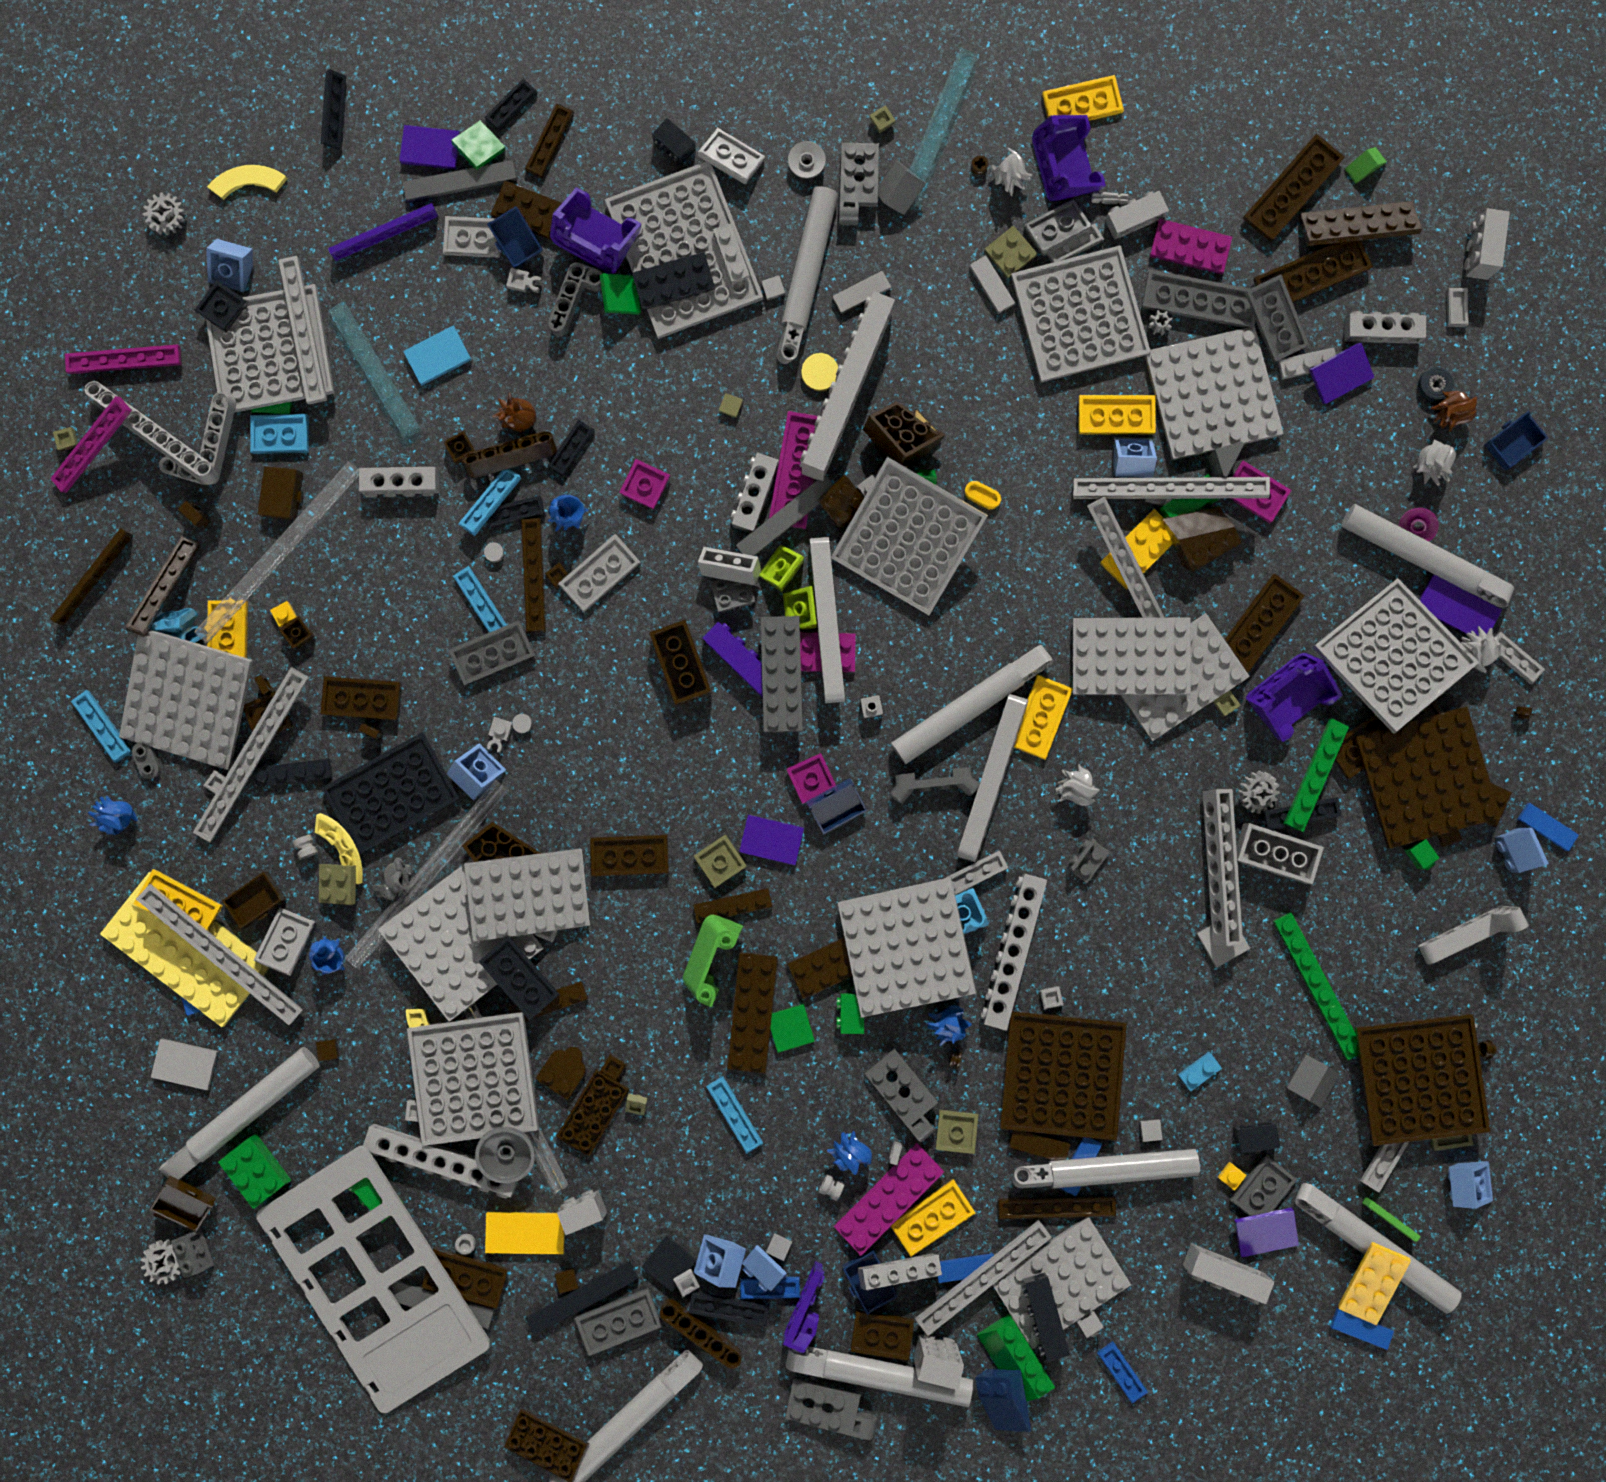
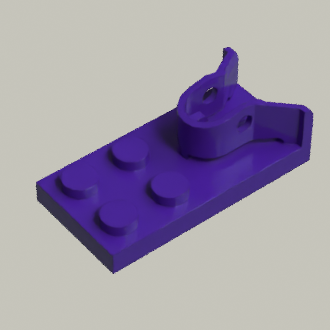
M817 1261L814 1262L783 1334V1345L801 1353L806 1351V1348L816 1335L819 1314L807 1309L809 1305H813L816 1299L817 1286L821 1287L825 1277L823 1276L822 1264Z

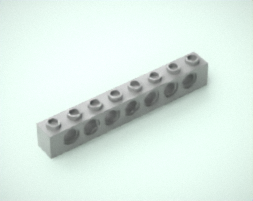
M1232 789L1203 791L1213 946L1243 945Z
M1022 874V877L1019 876L1017 879V896L1013 895L1011 901L1013 911L1012 914L1007 916V933L1003 932L1001 938L1003 947L1002 951L997 953V970L992 972L990 980L993 981L992 988H988L985 1000H988L986 1008L983 1007L980 1019H983L982 1023L1007 1031L1044 895L1046 879L1028 874ZM1027 889H1030L1033 893V897L1030 900H1025L1023 897V893ZM1021 908H1025L1028 912L1027 917L1024 919L1018 916ZM1016 927H1021L1023 934L1016 938L1013 935V930ZM1015 945L1018 952L1015 956H1010L1008 949L1010 946ZM1007 964H1010L1013 968L1012 973L1009 975L1003 973V967ZM1001 983H1006L1007 991L1000 994L998 986ZM994 1003H1002L1003 1007L1000 1012L993 1011Z
M377 1124L369 1126L363 1146L368 1148L372 1156L381 1155L390 1162L400 1161L408 1168L418 1167L424 1173H437L446 1180L456 1179L459 1180L461 1185H474L483 1192H489L490 1190L496 1192V1195L501 1198L511 1197L518 1183L517 1181L495 1184L484 1175L482 1178H476L474 1170H479L476 1164L475 1156L439 1144L422 1146L420 1138ZM382 1140L389 1142V1149L382 1146ZM401 1146H406L408 1148L407 1155L401 1153ZM422 1151L427 1155L426 1161L419 1158V1152ZM439 1157L445 1160L444 1167L438 1165L437 1159ZM457 1163L463 1165L464 1172L461 1173L456 1170Z

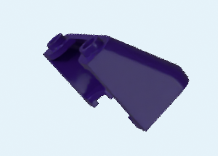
M1051 115L1032 134V143L1045 193L1050 201H1059L1096 192L1106 186L1103 174L1099 171L1092 173L1083 141L1091 129L1087 115Z
M576 187L553 213L550 237L559 247L608 274H614L637 238L642 224L632 218H626L622 224L592 208L589 194Z
M1301 653L1250 691L1246 699L1274 736L1281 742H1284L1292 737L1294 733L1292 724L1317 704L1332 705L1343 695L1324 661L1310 654Z

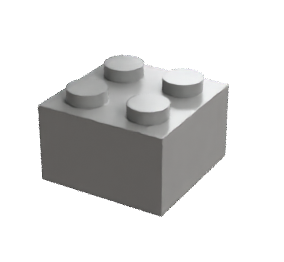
M589 1190L582 1193V1196L576 1200L572 1197L564 1201L557 1214L565 1235L604 1219L607 1210L599 1190L595 1192Z

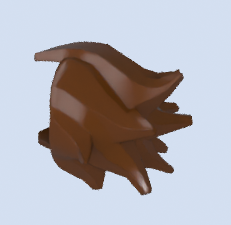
M1442 391L1446 398L1437 406L1431 407L1433 410H1440L1434 422L1436 423L1441 419V428L1443 429L1449 424L1448 432H1452L1454 426L1470 423L1476 417L1477 397L1470 399L1461 391Z
M510 392L508 393L507 401L500 398L497 399L502 408H498L500 411L492 415V417H499L498 420H503L502 428L524 432L525 429H529L536 423V411L529 401L513 398Z

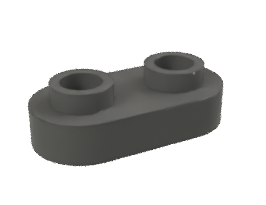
M140 742L135 744L132 749V755L141 776L147 779L158 777L161 772V766L153 747ZM141 748H143L144 753L142 755H140L139 750ZM148 766L151 767V771H150V772H147V771H146V768H147Z

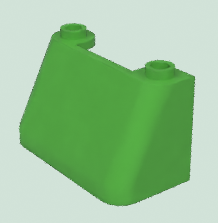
M709 915L705 918L683 975V983L700 1003L712 1007L720 989L714 984V975L708 973L716 949L719 947L728 950L734 947L743 928V925L717 915Z

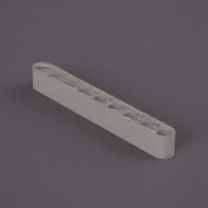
M96 381L89 382L84 389L91 401L103 411L114 397L117 396ZM125 402L132 411L123 421L122 425L202 483L210 485L216 482L218 474L206 459Z
M829 537L809 539L825 703L845 702Z
M1012 694L1008 696L957 857L975 863L978 859L1027 708L1028 699Z

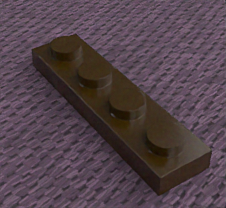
M769 888L693 904L697 923L704 922L705 918L709 915L725 918L773 907Z
M583 981L556 989L559 995L532 1019L587 1000L588 996ZM516 1004L508 1007L510 1014L522 1012Z

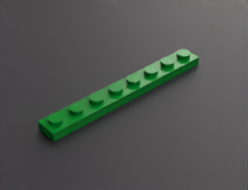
M1289 912L1274 920L1273 923L1345 1059L1350 1060L1358 1056L1355 1031L1293 914Z

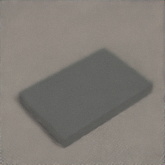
M1072 199L1024 225V229L1041 255L1045 256L1091 232L1092 225L1075 200Z
M1264 1154L1229 1200L1249 1216L1272 1212L1298 1179L1268 1155Z

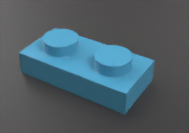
M1207 1052L1179 1073L1178 1076L1189 1091H1192L1222 1068L1212 1054Z

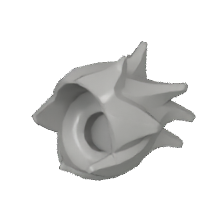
M1008 148L1007 150L1011 155L1004 158V161L998 167L991 165L990 168L995 178V184L1001 183L1005 185V191H1009L1010 195L1013 196L1014 185L1024 190L1025 187L1021 179L1030 181L1032 174L1026 172L1023 158Z
M1434 440L1432 445L1421 450L1418 461L1413 468H1419L1416 472H1423L1424 484L1428 482L1430 477L1437 486L1440 485L1438 478H1441V476L1447 482L1450 481L1448 474L1452 475L1453 473L1450 469L1456 458L1455 449L1450 445H1444Z
M1478 626L1479 636L1474 631L1468 632L1466 635L1469 639L1462 637L1461 640L1464 642H1461V644L1479 661L1473 668L1486 673L1487 671L1484 666L1492 664L1501 655L1502 644L1499 643L1497 636H1493V628H1490L1486 634Z
M1078 764V771L1069 772L1062 770L1067 778L1059 781L1057 785L1061 786L1055 788L1056 791H1060L1061 799L1059 801L1062 802L1068 799L1080 806L1092 804L1095 800L1091 798L1100 789L1092 785L1090 771L1082 768L1080 764Z

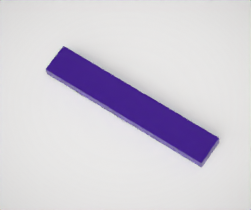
M431 203L332 246L328 250L335 261H338L438 217V214Z

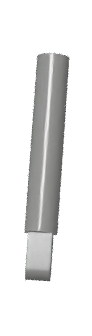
M819 186L813 189L781 323L783 330L777 351V359L782 364H789L797 357L802 333L807 328L838 198V193L827 187ZM784 350L790 352L791 358L784 355Z
M1356 504L1351 506L1344 517L1341 527L1495 606H1508L1514 591V587L1510 583Z
M1042 645L1035 647L891 743L893 749L906 765L1022 687L1026 681L1050 666L1053 659Z
M300 1048L190 1138L186 1145L169 1158L159 1170L167 1179L170 1175L180 1179L199 1162H204L318 1069L320 1065L316 1057L307 1048Z
M1196 1149L1049 1161V1164L1019 1167L1012 1176V1182L1018 1188L1051 1186L1053 1189L1193 1177L1200 1174V1162ZM1039 1172H1041L1042 1175H1045L1043 1180L1041 1179V1176H1037ZM1017 1174H1025L1027 1177V1181H1019L1017 1178Z
M1308 1183L1301 1185L1294 1201L1299 1208L1364 1255L1371 1242H1374L1409 1257L1411 1262L1401 1282L1446 1314L1452 1312L1461 1300V1292L1315 1186Z
M809 1346L804 1353L789 1347L785 1365L788 1370L964 1407H969L973 1391V1379L961 1377L959 1389L955 1390L919 1381L916 1368Z
M686 1350L643 1388L587 1441L590 1444L574 1482H585L700 1372L703 1366L702 1362L689 1350ZM554 1474L549 1477L550 1482H567Z

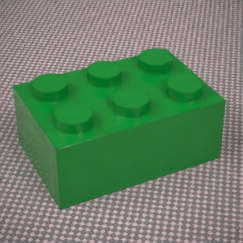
M257 1134L249 1137L218 1162L253 1209L261 1205L291 1181L290 1177Z

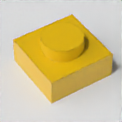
M288 601L270 610L278 626L281 628L297 617Z
M1229 1162L1218 1178L1235 1191L1247 1175Z

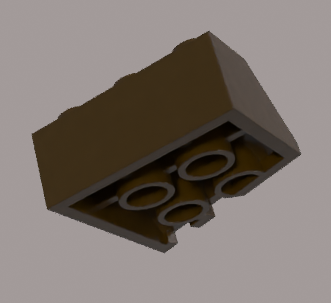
M897 401L869 415L862 429L886 457L904 467L924 457L946 436L943 432L940 431L938 433L932 429V425L927 421L923 423L916 418L915 413Z
M1219 506L1197 510L1189 514H1179L1171 518H1162L1182 566L1192 572L1242 543L1235 526Z
M491 822L462 845L474 862L541 854V852L494 822Z

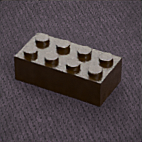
M686 620L649 632L676 706L713 694Z

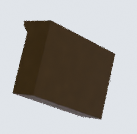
M264 466L257 515L265 518L297 521L299 502L303 501L304 492L301 491L304 473L297 469Z
M267 871L260 873L224 898L222 902L238 924V928L245 929L257 920L261 921L269 915L268 912L286 901V898Z
M170 1175L149 1210L196 1232L213 1207L216 1197Z

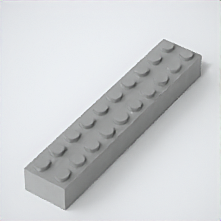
M875 291L871 297H867L864 312L860 314L857 322V329L852 333L850 346L844 352L842 365H839L835 382H832L829 389L828 399H825L821 416H818L815 422L814 433H811L808 439V451L804 450L802 453L800 467H802L803 475L816 480H824V476H826L892 316L895 299Z

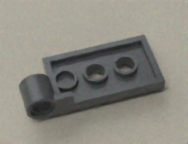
M842 143L839 225H858L859 206L877 207L879 144ZM857 159H862L865 163L862 165H858L855 163V161ZM856 176H862L864 180L862 182H857L854 178Z
M895 1049L868 1070L865 1075L919 1142L922 1143L936 1131L924 1114L934 1107L938 1101ZM889 1071L897 1073L898 1078L895 1082L887 1080L886 1076ZM902 1086H907L910 1089V1095L907 1098H903L899 1094V1089Z
M794 1377L785 1419L865 1440L873 1439L877 1420L872 1414L858 1413L861 1394ZM811 1398L814 1401V1406L812 1408L806 1407L804 1399ZM830 1403L833 1406V1411L831 1413L825 1412L823 1404Z

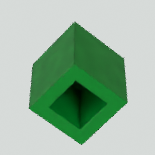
M1426 839L1416 841L1404 850L1417 869L1428 870L1439 859V856Z

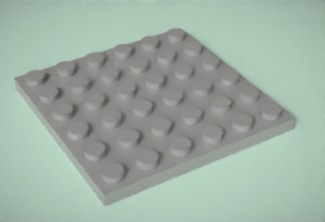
M1121 245L1011 274L1040 383L1131 360L1151 353Z
M315 284L306 285L305 290L326 395L334 394L318 289ZM284 290L243 297L249 304L227 333L206 320L217 393H229L235 397L236 407L234 412L306 399ZM225 397L222 398V405H223V406L226 405V398H225Z
M1255 326L1254 328H1244L1150 350L1151 353L1145 355L1172 461L1212 452L1215 449L1237 442L1247 444L1284 434Z
M887 457L831 558L920 611L930 615L988 515Z
M1398 578L1313 647L1393 734L1479 663Z
M150 629L145 637L138 635L119 737L229 770L232 767L253 660Z
M470 859V860L467 861L466 863H471V862H474V861H473L472 859ZM464 864L378 929L449 1022L498 985L478 961L506 937L473 942ZM533 934L510 937L529 960L544 949Z
M951 877L838 902L861 1018L977 994Z
M523 1012L407 1028L422 1146L482 1138L488 1131L498 1127H512L522 1132L539 1130Z

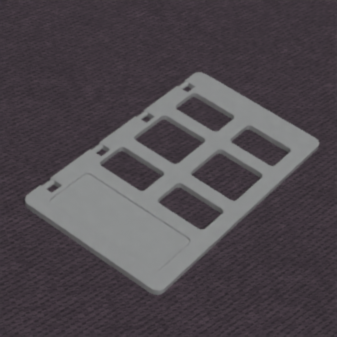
M356 1147L257 1212L258 1222L272 1240V1244L297 1283L300 1284L305 1292V1296L330 1335L335 1339L340 1351L381 1413L390 1412L481 1355L490 1347V1339L367 1147ZM363 1178H368L381 1197L382 1204L354 1222L347 1223L334 1203L333 1198ZM319 1208L333 1228L334 1234L307 1252L300 1254L285 1229L308 1213ZM392 1216L413 1247L414 1253L387 1271L380 1273L357 1237L386 1217ZM274 1227H276L281 1235L278 1239L271 1231ZM339 1247H344L366 1280V1284L338 1302L331 1303L310 1271V1266ZM424 1266L436 1283L439 1291L410 1310L404 1311L390 1291L389 1286L418 1267ZM307 1278L314 1287L311 1290L308 1289L304 1282ZM375 1296L389 1316L390 1322L357 1342L343 1323L341 1316ZM340 1329L346 1337V1340L341 1341L340 1337L336 1333ZM372 1381H374L379 1389L376 1393L369 1385Z

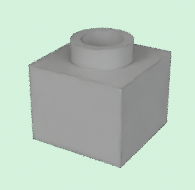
M879 695L860 699L864 719L883 715ZM874 703L875 709L870 710L868 704Z
M1094 1311L1077 1320L1087 1338L1098 1335L1101 1332L1100 1329L1104 1328Z

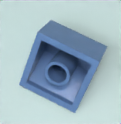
M216 239L206 248L208 283L214 284L217 280L227 288L244 292L253 267V249Z
M1114 437L1113 468L1115 477L1153 478L1157 456L1152 438Z
M479 743L455 760L446 774L475 800L506 769Z
M1516 828L1495 837L1497 840L1496 846L1503 853L1505 866L1511 873H1521L1549 864L1533 828Z
M1489 1161L1458 1163L1449 1167L1448 1178L1451 1181L1450 1198L1453 1201V1207L1477 1209L1493 1201Z
M704 1235L694 1273L718 1287L736 1288L746 1249L734 1242Z
M758 1245L742 1263L745 1266L743 1271L750 1277L754 1275L759 1280L757 1284L765 1292L768 1289L772 1291L787 1274Z

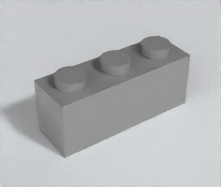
M1151 191L1137 201L1136 199L1128 201L1121 208L1118 206L1108 211L1105 221L1115 240L1150 225L1159 219L1165 218L1169 210L1160 191L1155 193Z
M704 547L698 560L701 575L756 585L761 572L757 556Z

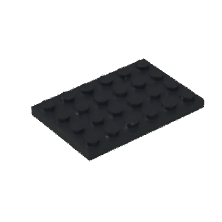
M424 732L417 734L321 788L340 824L353 840L359 855L461 799Z

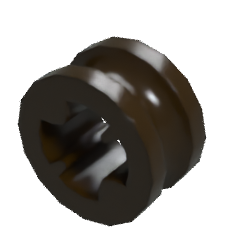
M978 155L972 160L971 170L976 175L984 174L988 168V160L985 156ZM978 162H982V165H984L981 169L977 168Z
M951 1050L949 1067L955 1066L956 1069H959L962 1056L961 1051L955 1053L954 1050Z

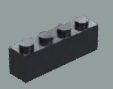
M1044 1272L1022 1279L1024 1285L1021 1286L1024 1298L1027 1297L1029 1305H1026L1029 1317L1034 1319L1035 1324L1032 1325L1035 1337H1039L1040 1344L1037 1346L1040 1356H1044L1047 1362L1070 1356L1048 1276Z

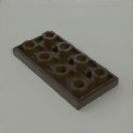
M596 1069L556 1137L590 1157L630 1088Z
M520 1409L504 1448L567 1482H574L590 1443L525 1409Z

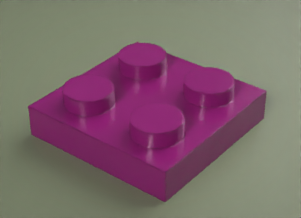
M635 459L619 493L654 510L671 476Z
M821 753L786 769L802 804L836 786Z

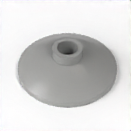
M803 141L796 144L790 150L788 164L791 171L798 177L813 178L820 174L825 166V153L814 142ZM808 160L810 164L805 165L803 162Z

